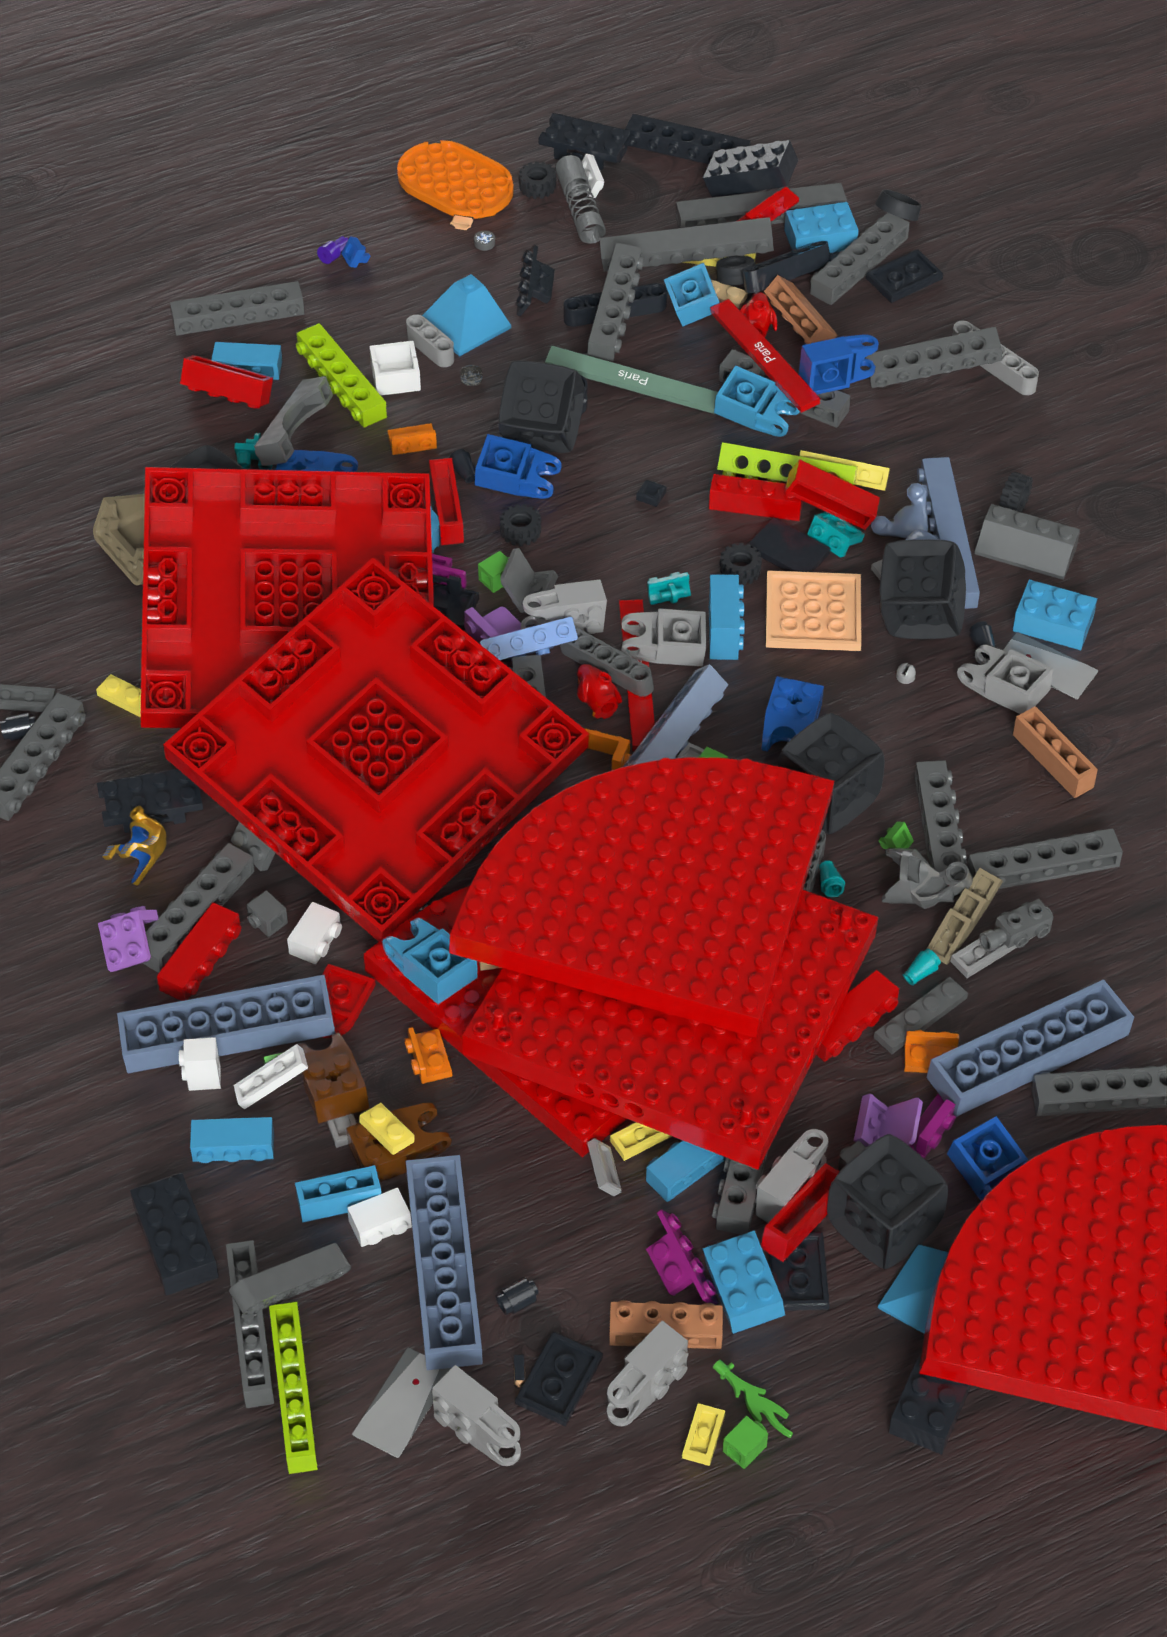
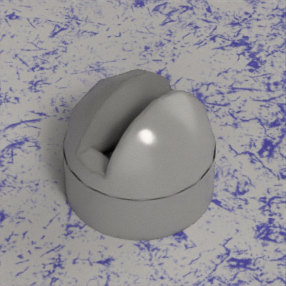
M902 663L898 666L896 678L903 684L912 683L915 680V668L908 663Z

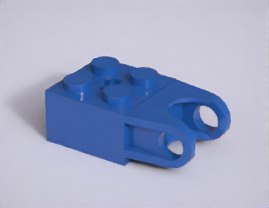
M855 335L802 345L799 376L816 394L849 388L850 383L869 378L875 373L876 366L873 361L864 358L878 350L879 342L871 335ZM864 342H870V343H872L873 345H872V346H864L862 343H864ZM868 366L870 369L862 370L860 367Z
M487 434L475 468V486L517 496L546 499L552 496L554 486L540 476L558 474L562 463L553 455L531 448V444ZM546 463H552L556 467L546 465ZM538 487L545 488L548 491H541Z
M294 450L286 463L277 464L276 470L356 472L358 462L354 457L346 454ZM344 462L351 463L353 466L343 467L341 464Z
M776 677L765 713L762 751L767 752L778 741L789 742L804 728L818 719L822 706L824 686Z
M997 1116L954 1140L947 1152L948 1157L981 1201L1004 1178L1027 1163L1028 1160Z

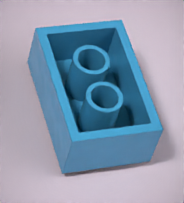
M847 202L786 211L784 230L792 251L815 242L828 241L830 253L844 251L853 240L858 239V228Z
M710 575V659L738 660L739 650H743V636H740V634H744V620L740 616L744 617V602L739 599H743L744 588L743 585L739 584V575Z
M1029 579L1016 611L1013 631L1081 650L1094 618L1097 598Z
M755 1230L703 1248L706 1266L733 1334L785 1316L783 1300Z

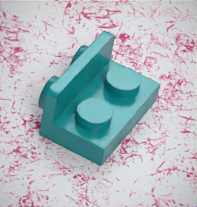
M828 512L815 515L807 533L809 537L830 547L831 552L840 558L846 555L849 546L862 542L865 536L863 532L845 520Z

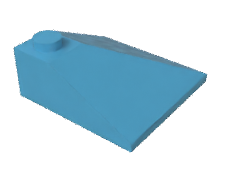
M472 274L453 283L422 315L453 341L454 352L458 356L511 329V324L486 287Z
M918 1244L878 1305V1309L925 1334L932 1294L948 1252Z

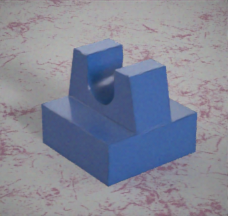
M356 237L349 238L341 253L349 267L357 268L359 263H367L371 257L369 253H365V246Z

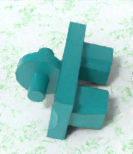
M255 433L254 439H246V443H235L234 450L237 456V463L245 469L251 467L252 459L259 460L258 466L260 469H272L273 465L262 466L260 459L255 453L254 446L261 438V433Z
M675 572L671 573L668 577L660 579L654 577L649 578L647 581L648 597L651 605L670 601L673 604L677 603L679 598L691 596L689 574L687 572L681 574Z

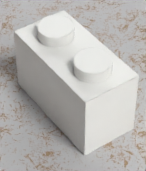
M312 902L287 938L289 954L316 965L319 959L327 954L329 944L333 938H337L341 932L342 925L340 924L339 912Z
M216 1037L184 1039V1050H179V1064L182 1066V1080H187L189 1091L221 1089V1066Z
M398 1188L347 1207L349 1223L361 1247L368 1244H377L383 1238L393 1234H402L412 1227L410 1211Z

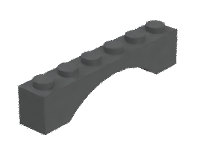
M326 376L302 380L254 447L256 456L260 459L262 466L286 463L291 457L294 449L290 440L294 431L308 417L326 407L333 397Z

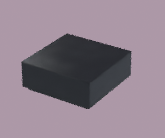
M645 480L636 494V500L657 507L666 494L667 487Z

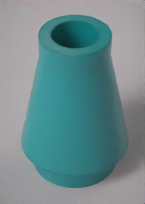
M832 861L822 862L819 865L821 891L828 897H837L843 893L845 881L834 867Z
M927 948L918 953L908 970L903 974V977L910 985L914 986L918 981L937 971L941 961L932 950Z

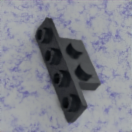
M533 245L530 250H526L521 259L523 267L519 274L521 282L517 289L519 296L515 304L517 306L516 315L520 317L530 306L532 297L547 304L552 296L555 269L537 261L538 246Z

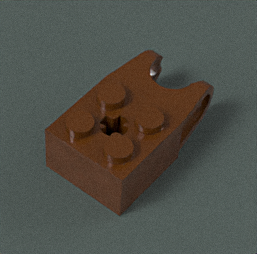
M339 1032L332 1034V1043L324 1050H311L303 1042L298 1043L303 1048L308 1069L302 1072L304 1087L318 1124L370 1109L366 1085L352 1051Z
M421 1103L390 1111L414 1134V1143L394 1155L361 1123L347 1127L348 1146L359 1169L375 1165L380 1183L406 1173L407 1160L433 1158L445 1151L452 1142L449 1133H428L422 1130L425 1125L437 1116V1109L434 1104Z

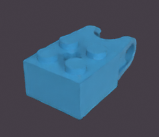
M736 365L717 393L714 408L715 414L753 430L778 437L785 436L789 427L779 415H797L800 411L787 404V402H792L775 386L774 381ZM774 424L780 426L783 430L776 428Z
M415 918L410 922V930L415 938L400 940L396 937L388 936L382 941L387 956L406 978L437 1004H440L478 978L477 961L450 954V934L443 928L437 929L421 918Z

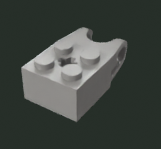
M601 580L554 585V589L526 596L523 600V609L530 616L521 622V630L526 629L527 625H541L572 617L575 627L588 634L603 632L607 599ZM538 602L541 606L532 608L528 606V603Z
M658 609V612L630 613L623 617L621 621L622 629L638 636L627 639L622 643L621 651L636 660L652 663L703 666L706 651V612ZM630 621H636V622H638L639 624H638V625H628L627 623L630 622ZM632 646L638 647L639 649L635 651H630L627 648Z
M981 645L975 650V658L980 665L963 664L957 671L960 681L965 686L991 701L1022 714L1036 706L1050 691L1053 668L1012 649L1010 652H1006L988 645ZM981 652L986 653L990 657V660L985 659L982 656ZM964 671L970 673L973 679L968 678Z
M810 1129L804 1132L783 1157L778 1156L769 1174L761 1176L756 1184V1216L769 1223L826 1163L824 1153L828 1147V1137L823 1131ZM811 1137H818L823 1143L818 1147H813L808 1144L807 1140Z
M661 1321L625 1358V1368L608 1387L607 1398L610 1403L607 1407V1417L616 1426L630 1424L656 1398L658 1400L663 1398L669 1389V1385L675 1379L680 1380L687 1371L688 1340L664 1321ZM619 1388L616 1395L613 1396L614 1390ZM615 1408H627L629 1414L625 1418H617L612 1412Z
M454 1365L432 1388L435 1419L442 1426L446 1427L448 1425L453 1429L456 1436L463 1443H470L496 1463L502 1466L514 1465L521 1456V1448L518 1443L520 1440L518 1424L498 1407L497 1397L458 1366ZM507 1428H511L515 1432V1435L512 1436L508 1432ZM512 1447L515 1450V1454L510 1458H503L499 1454L501 1448Z

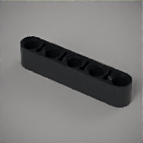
M828 241L815 242L743 269L742 276L745 292L755 293L765 290L777 275L786 280H791L825 267L829 261L831 262Z
M654 283L633 287L635 298L633 303L629 302V306H631L629 317L659 313L666 309L667 288L665 285ZM602 292L567 298L564 301V323L571 327L593 324Z

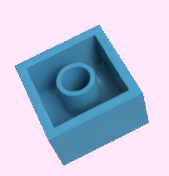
M704 263L664 279L682 326L711 315L710 307L720 303Z

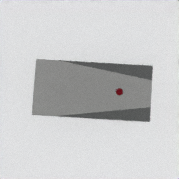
M1016 632L1003 649L1006 652H1010L1012 649L1053 668L1051 687L1075 699L1080 697L1098 672L1097 669L1019 632Z
M408 1347L352 1435L399 1458L433 1404L432 1388L451 1368L427 1370L425 1355Z

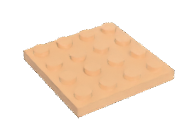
M767 571L766 647L861 651V574Z

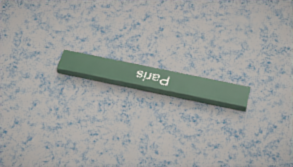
M551 346L545 361L547 364L573 369L587 379L714 414L717 391Z

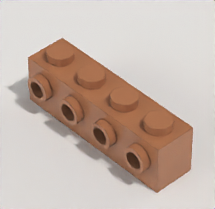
M777 275L764 291L771 299V304L782 312V317L794 326V331L805 339L804 342L806 344L834 339L838 336L792 282Z
M1036 706L1016 716L1013 736L1074 798L1094 788L1098 769Z
M627 1300L611 1302L610 1345L637 1346L661 1321H664L688 1340V1348L721 1349L723 1306H717L712 1303L688 1305L684 1302H676L674 1304H660L656 1301L632 1303Z

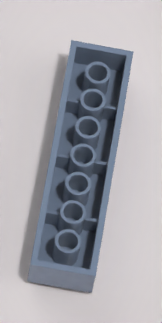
M325 975L117 1013L122 1055L127 1073L179 1064V1050H184V1039L216 1037L219 1056L330 1036L335 1033Z
M1103 979L931 1059L927 1079L944 1102L947 1099L956 1104L953 1114L957 1117L1033 1081L1034 1075L1050 1073L1128 1036L1134 1016Z
M460 1155L407 1160L406 1170L426 1369L452 1368L454 1365L458 1367L483 1364L482 1345Z

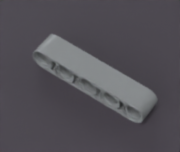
M958 321L954 324L952 336L980 329L967 321ZM1002 344V361L980 365L1023 395H1032L1036 392L1039 375L1038 369Z

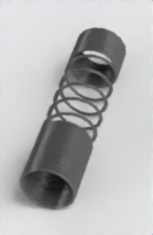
M572 155L565 156L557 162L556 172L566 196V201L569 204L579 238L584 243H596L606 233L603 220L596 207V202L591 193L580 158ZM585 192L588 193V195L585 198H582L580 200L573 199L574 197L580 196ZM582 200H591L590 203L583 207H576V204ZM571 201H577L574 205L571 204ZM585 207H594L589 212L578 214ZM574 208H580L577 212L573 211ZM597 224V225H595L594 227L585 228V227H587V226H589V225Z

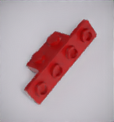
M784 187L737 221L770 217V221H773L797 204L799 197L788 187Z

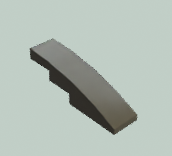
M981 868L978 869L970 888H964L953 909H949L927 947L946 965L949 964L951 956L960 949L1003 882Z

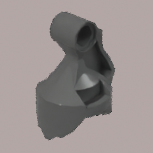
M916 848L886 849V855L893 858V861L900 865V880L885 892V895L882 896V902L889 904H917L923 909L934 906L938 902H953L955 895L962 893L964 888H970L973 878L967 866L962 862H953L942 872H937ZM965 873L961 880H954L956 874Z

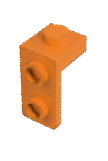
M585 729L590 733L588 749L613 755L612 770L622 768L631 757L630 740L620 736L601 733L597 730Z

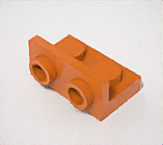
M432 423L388 430L392 455L437 448L436 432L433 430Z
M413 1027L408 1028V1038L404 1039L407 1053L413 1054L414 1059L411 1060L414 1075L419 1074L421 1083L424 1084L452 1077V1069L439 1029L415 1034Z
M922 1030L907 1031L904 1045V1072L928 1073L931 1059L958 1047L959 1034L924 1032Z

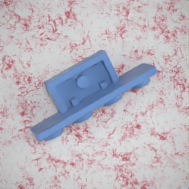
M567 617L480 641V644L499 660H510L512 657L527 656L532 653L540 656L549 654L550 649L554 646L575 641L578 639L573 618Z

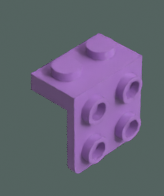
M473 607L464 611L465 630L479 644L481 640L521 630V623L505 607H499L483 617Z
M145 906L130 909V913L114 914L110 916L111 919L98 923L106 964L110 972H116L150 960L151 955L144 924L159 920L157 910H146Z
M871 1093L862 1096L854 1141H860L866 1147L880 1137L891 1134L909 1146L914 1144L917 1137L923 1101L919 1098H914L887 1107Z

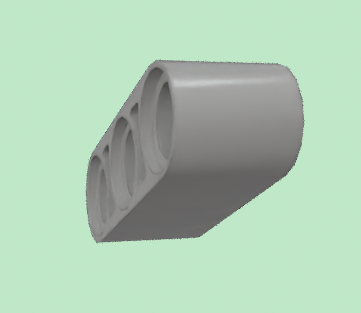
M421 315L409 316L406 320L408 341H414V346L440 367L451 366L454 363L453 341Z

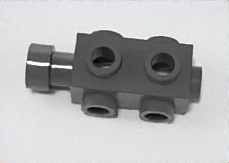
M1040 899L1030 903L1026 902L1011 912H1004L996 919L994 930L989 929L980 933L981 945L987 952L999 948L1001 943H1005L1008 948L1015 945L1017 948H1021L1028 943L1030 938L1034 936L1043 938L1050 932L1053 914L1047 906H1044Z

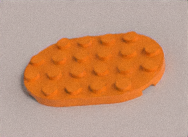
M440 140L441 144H428V142L418 144L407 150L398 162L397 172L401 187L413 197L451 216L456 214L474 217V219L494 216L504 209L513 197L514 185L512 176L503 165L456 142Z

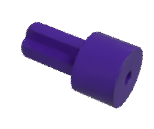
M342 236L334 242H326L317 250L319 259L325 264H330L340 257L349 239Z

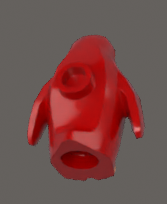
M762 292L754 293L749 302L740 311L765 338L770 324L773 325L774 331L777 330V316L768 301L767 295Z
M590 664L581 665L577 672L579 684L577 696L579 700L589 705L593 710L595 718H610L617 710L618 704L622 703V697L617 687L612 683L611 676Z

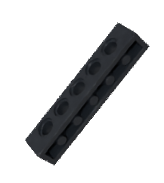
M632 114L625 130L631 131L628 146L705 164L710 163L715 151L734 149L740 146H751V140L637 114Z

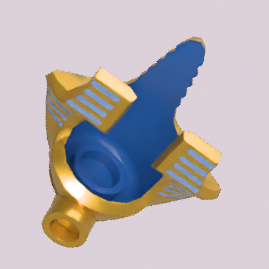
M141 806L135 807L130 813V817L134 820L130 823L131 839L125 845L108 846L102 856L105 860H111L114 854L117 853L121 858L130 856L138 859L139 865L132 879L134 885L141 883L166 847V831L156 819L148 817Z

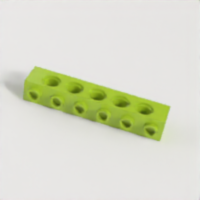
M320 323L297 333L296 348L298 353L304 355L309 366L318 372L319 377L326 376L332 393L339 397L344 408L347 407L355 421H359L365 428L387 418L386 401Z
M722 442L717 470H723L722 475L736 477V473L745 474V478L758 480V477L767 478V481L780 483L781 481L787 482L788 477L782 474L781 469L783 465L790 464L793 468L800 459L827 473L834 472L838 478L855 485L858 467ZM740 456H745L748 459V466L744 469H741L737 464ZM762 460L770 462L771 468L767 473H763L759 468Z
M297 1302L271 1305L269 1309L289 1474L318 1470Z

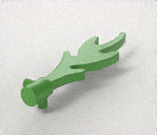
M718 1360L714 1364L713 1368L720 1374V1378H726L732 1385L735 1397L738 1398L740 1391H744L747 1408L756 1421L761 1423L762 1417L760 1412H762L780 1433L789 1438L792 1437L793 1432L786 1429L774 1415L776 1413L787 1419L789 1414L776 1403L759 1396L765 1395V1389L753 1386L730 1371L734 1368L733 1363L726 1365L722 1360Z

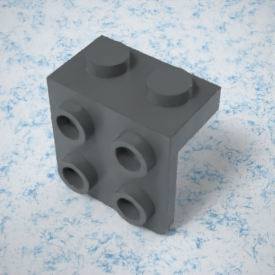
M515 548L511 552L500 580L502 586L511 597L512 602L516 605L519 612L523 613L525 612L523 609L524 598L533 593L553 589L558 575L554 570L534 572L521 550ZM538 602L528 603V606L532 608L541 606Z
M239 822L231 842L240 850L253 857V864L260 871L268 870L275 852Z

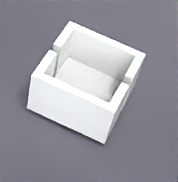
M414 341L370 346L371 368L375 389L380 395L421 390L420 371Z

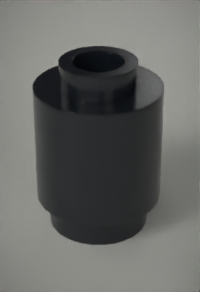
M28 712L6 717V720L0 721L4 740L10 739L14 741L23 739L36 722L35 716L30 717Z
M522 1277L502 1288L495 1297L500 1309L507 1315L509 1313L515 1314L537 1302L536 1295L539 1292L531 1279L527 1280L525 1277Z

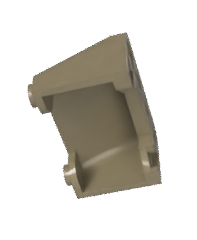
M145 494L105 497L102 500L94 524V538L133 584L143 585Z

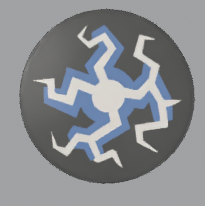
M490 231L476 233L474 236L475 247L482 251L492 249L495 246V235Z

